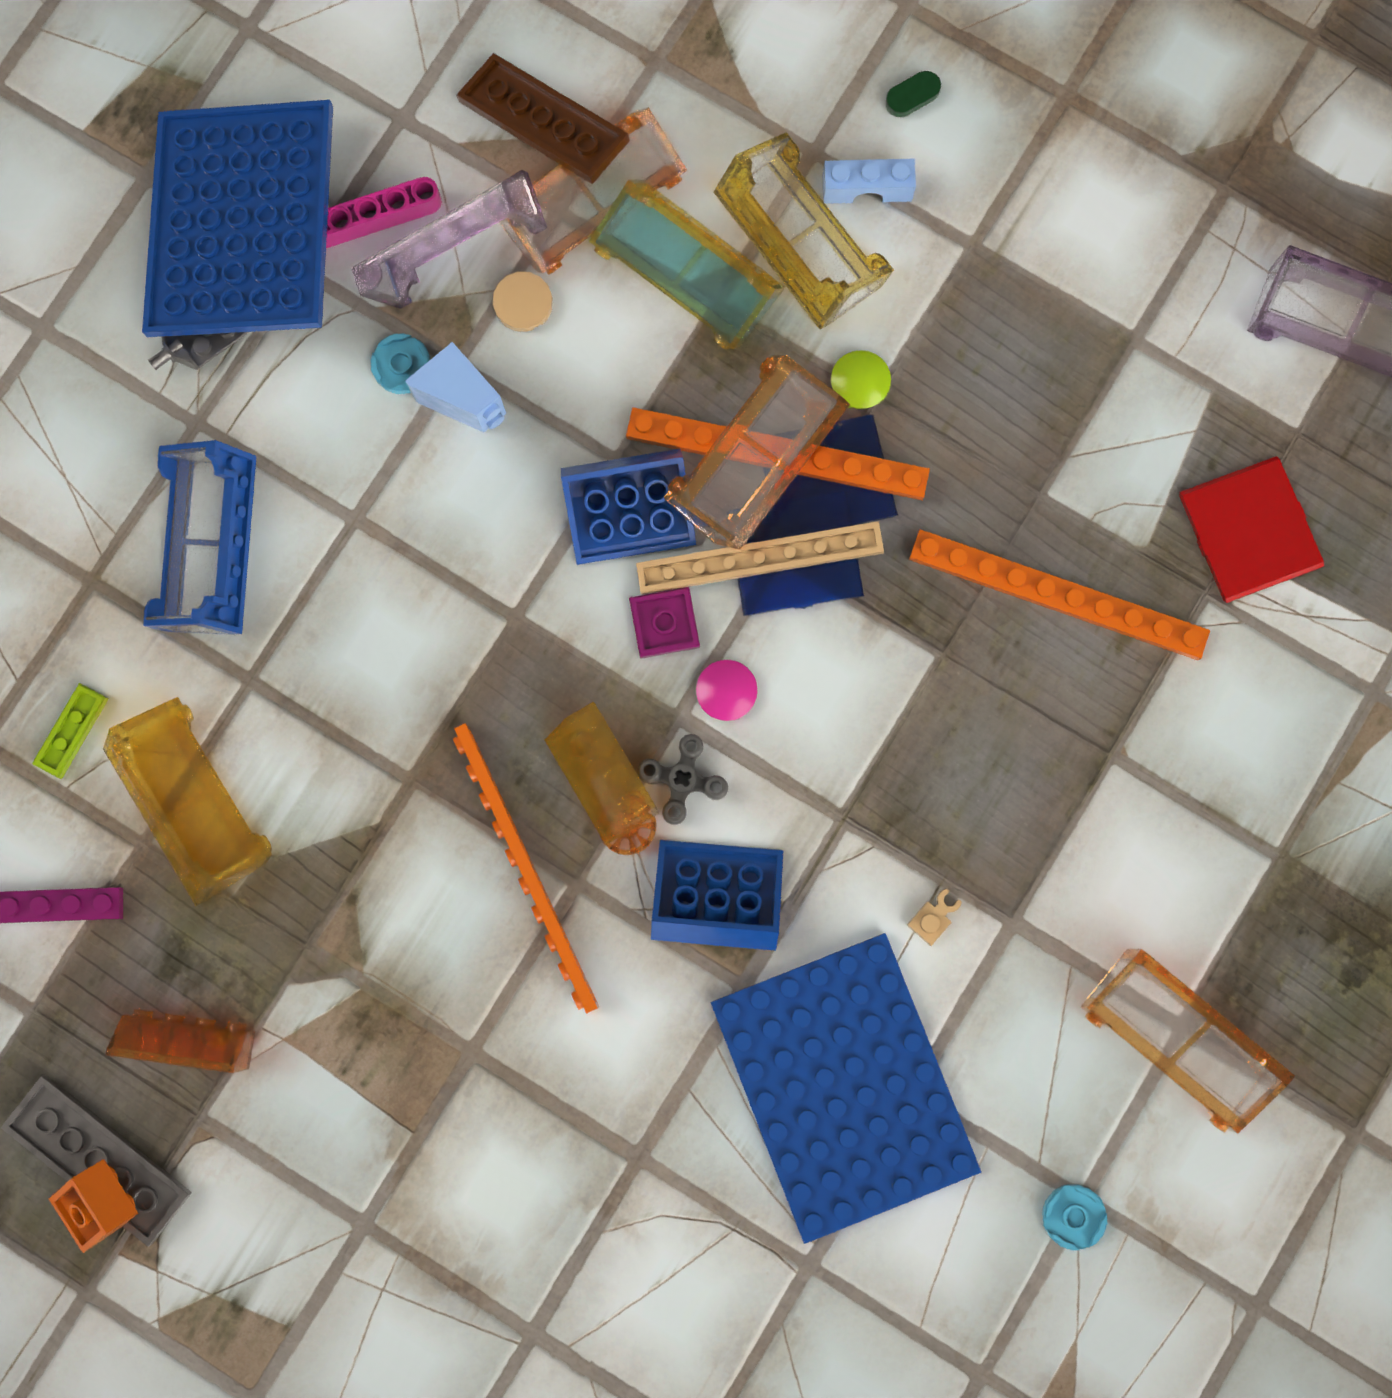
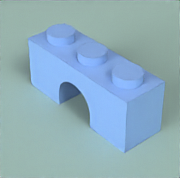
M915 159L825 161L822 174L823 204L853 203L856 196L865 193L881 195L882 202H912L916 189Z

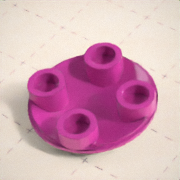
M720 660L707 666L700 674L696 685L697 700L701 708L709 716L722 721L740 719L751 710L757 698V682L754 675L745 665L733 660Z

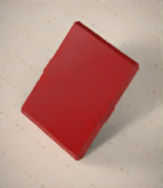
M1277 456L1179 492L1181 502L1197 537L1199 549L1208 563L1225 603L1324 567V560L1306 521L1305 512L1300 501L1298 502L1281 460Z

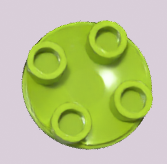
M857 350L845 354L836 362L831 374V385L836 397L844 407L866 409L879 404L886 398L891 385V374L887 364L881 357L869 351Z

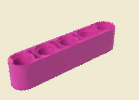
M420 177L329 207L326 249L437 212L442 204L437 184L431 178ZM425 192L433 193L428 199L420 198ZM396 202H405L400 208H392ZM372 210L376 211V214L373 217H364L366 212ZM348 220L345 226L335 227L339 221Z

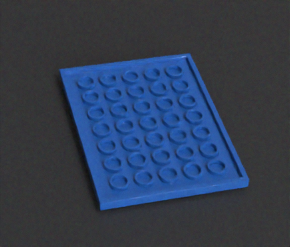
M330 100L158 112L142 333L146 337L322 328L333 104Z
M886 933L710 1002L804 1244L982 1173Z

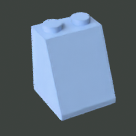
M453 342L405 380L414 399L419 404L483 433L489 428L492 430L499 426L504 420L503 416L507 414L500 395Z

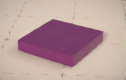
M689 587L629 598L640 659L700 648Z

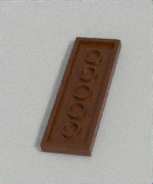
M495 53L487 59L456 94L459 103L591 184L598 179L630 142L629 135L625 131Z

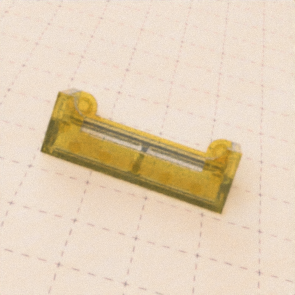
M785 132L736 154L715 188L714 194L819 329H822L880 289L894 269L879 253H872L868 257L865 256L797 169L800 161V151L791 137Z

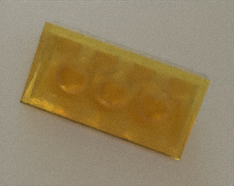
M594 701L566 717L544 739L605 845L659 814L656 805Z

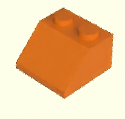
M104 1159L71 1178L49 1198V1201L82 1253L108 1237L138 1214L134 1199L124 1191L118 1181L116 1171L111 1166H108Z

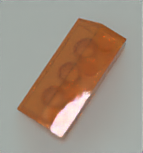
M134 1009L133 1014L122 1015L105 1054L236 1073L247 1070L250 1067L255 1031L246 1030L247 1024L227 1022V1027L215 1025V1019L197 1017L195 1023L184 1021L185 1015L165 1013V1018L153 1017L154 1011Z

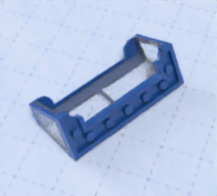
M217 440L159 446L157 466L161 475L165 479L170 480L160 599L153 598L147 602L144 610L143 626L167 632L242 634L256 455Z

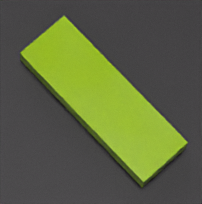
M79 683L32 764L62 779L109 698Z

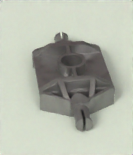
M249 332L219 333L207 337L204 334L162 337V345L164 347L159 353L148 359V361L155 370L169 360L173 363L178 362L198 370Z

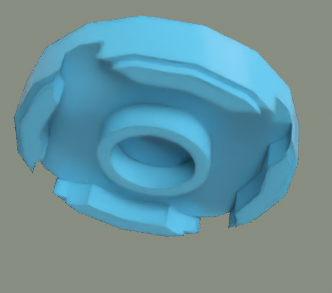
M392 334L382 339L374 353H372L370 359L371 371L377 383L386 391L395 394H408L411 391L405 380L431 360V357L420 340L418 341L407 334Z
M1078 1184L1063 1185L1053 1190L1045 1200L1042 1210L1043 1226L1048 1236L1059 1246L1072 1251L1085 1249L1097 1244L1104 1235L1108 1222L1107 1213L1101 1198L1091 1189Z

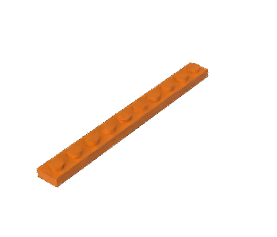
M632 407L626 433V439L671 449H681V451L922 501L930 468Z
M921 529L918 531L909 560L1195 660L1202 658L1210 633L1209 629Z
M464 723L454 728L457 737L453 738L455 746L460 755L464 753L467 755L470 762L466 766L468 774L473 783L477 781L480 783L483 790L479 794L481 802L486 811L492 809L496 818L492 822L494 830L499 839L505 837L509 849L505 850L507 858L512 867L518 865L522 877L518 878L520 886L525 895L531 893L536 904L531 907L533 914L539 924L545 923L549 932L544 935L552 953L558 951L562 960L558 964L559 970L565 981L571 979L576 990L571 995L578 1010L584 1008L587 1014L599 1008V1004L469 726Z

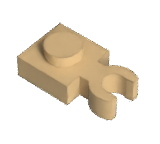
M944 889L938 894L935 906L927 901L907 924L911 930L930 946L934 944L952 923L945 917L946 914L958 910L962 904L960 900L955 901L952 906L945 904L944 897L949 893L948 889Z

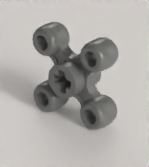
M688 734L681 738L679 742L681 758L675 766L664 767L654 759H645L639 764L637 769L638 776L643 782L648 784L663 782L670 788L671 797L662 809V816L671 825L681 824L685 820L687 815L685 800L690 793L702 792L712 800H720L728 792V784L723 777L719 775L703 777L696 772L695 761L703 751V742L695 734ZM688 742H694L697 748L694 751H688L685 746ZM648 766L654 767L655 774L646 776L644 774L645 768ZM682 772L684 776L689 774L691 776L688 779L689 785L686 787L683 784L676 785L674 781L678 780L676 774ZM713 783H719L722 790L714 793L710 790V786ZM673 807L680 810V815L676 818H672L668 814L669 810Z

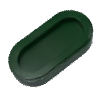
M921 71L892 87L887 93L885 102L888 112L895 117H905L931 103L940 93V78L931 71Z

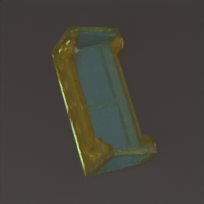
M629 179L589 240L590 243L596 246L594 251L606 260H609L611 257L619 259L711 328L712 333L715 335L713 340L726 350H729V348L734 350L742 345L786 287L644 180Z

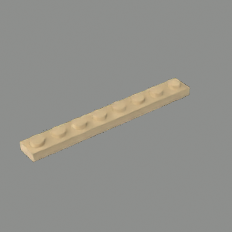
M879 521L639 562L636 563L640 592L643 595L884 554L880 525Z

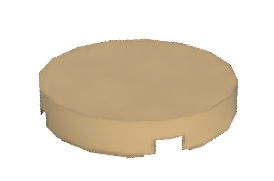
M518 271L507 275L498 283L493 293V307L497 317L505 327L514 331L528 332L534 330L535 327L544 324L552 312L553 298L548 284L540 276L531 272Z

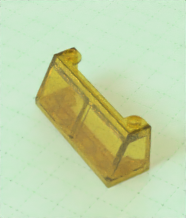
M176 697L109 728L103 750L194 905L198 906L267 864L272 856V847L265 835L260 836L256 832L252 833L191 732V722L194 718L190 708L186 704L182 705L179 698Z

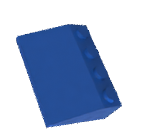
M681 449L561 468V480L577 565L697 545Z
M660 840L651 923V940L776 951L780 925L784 850Z

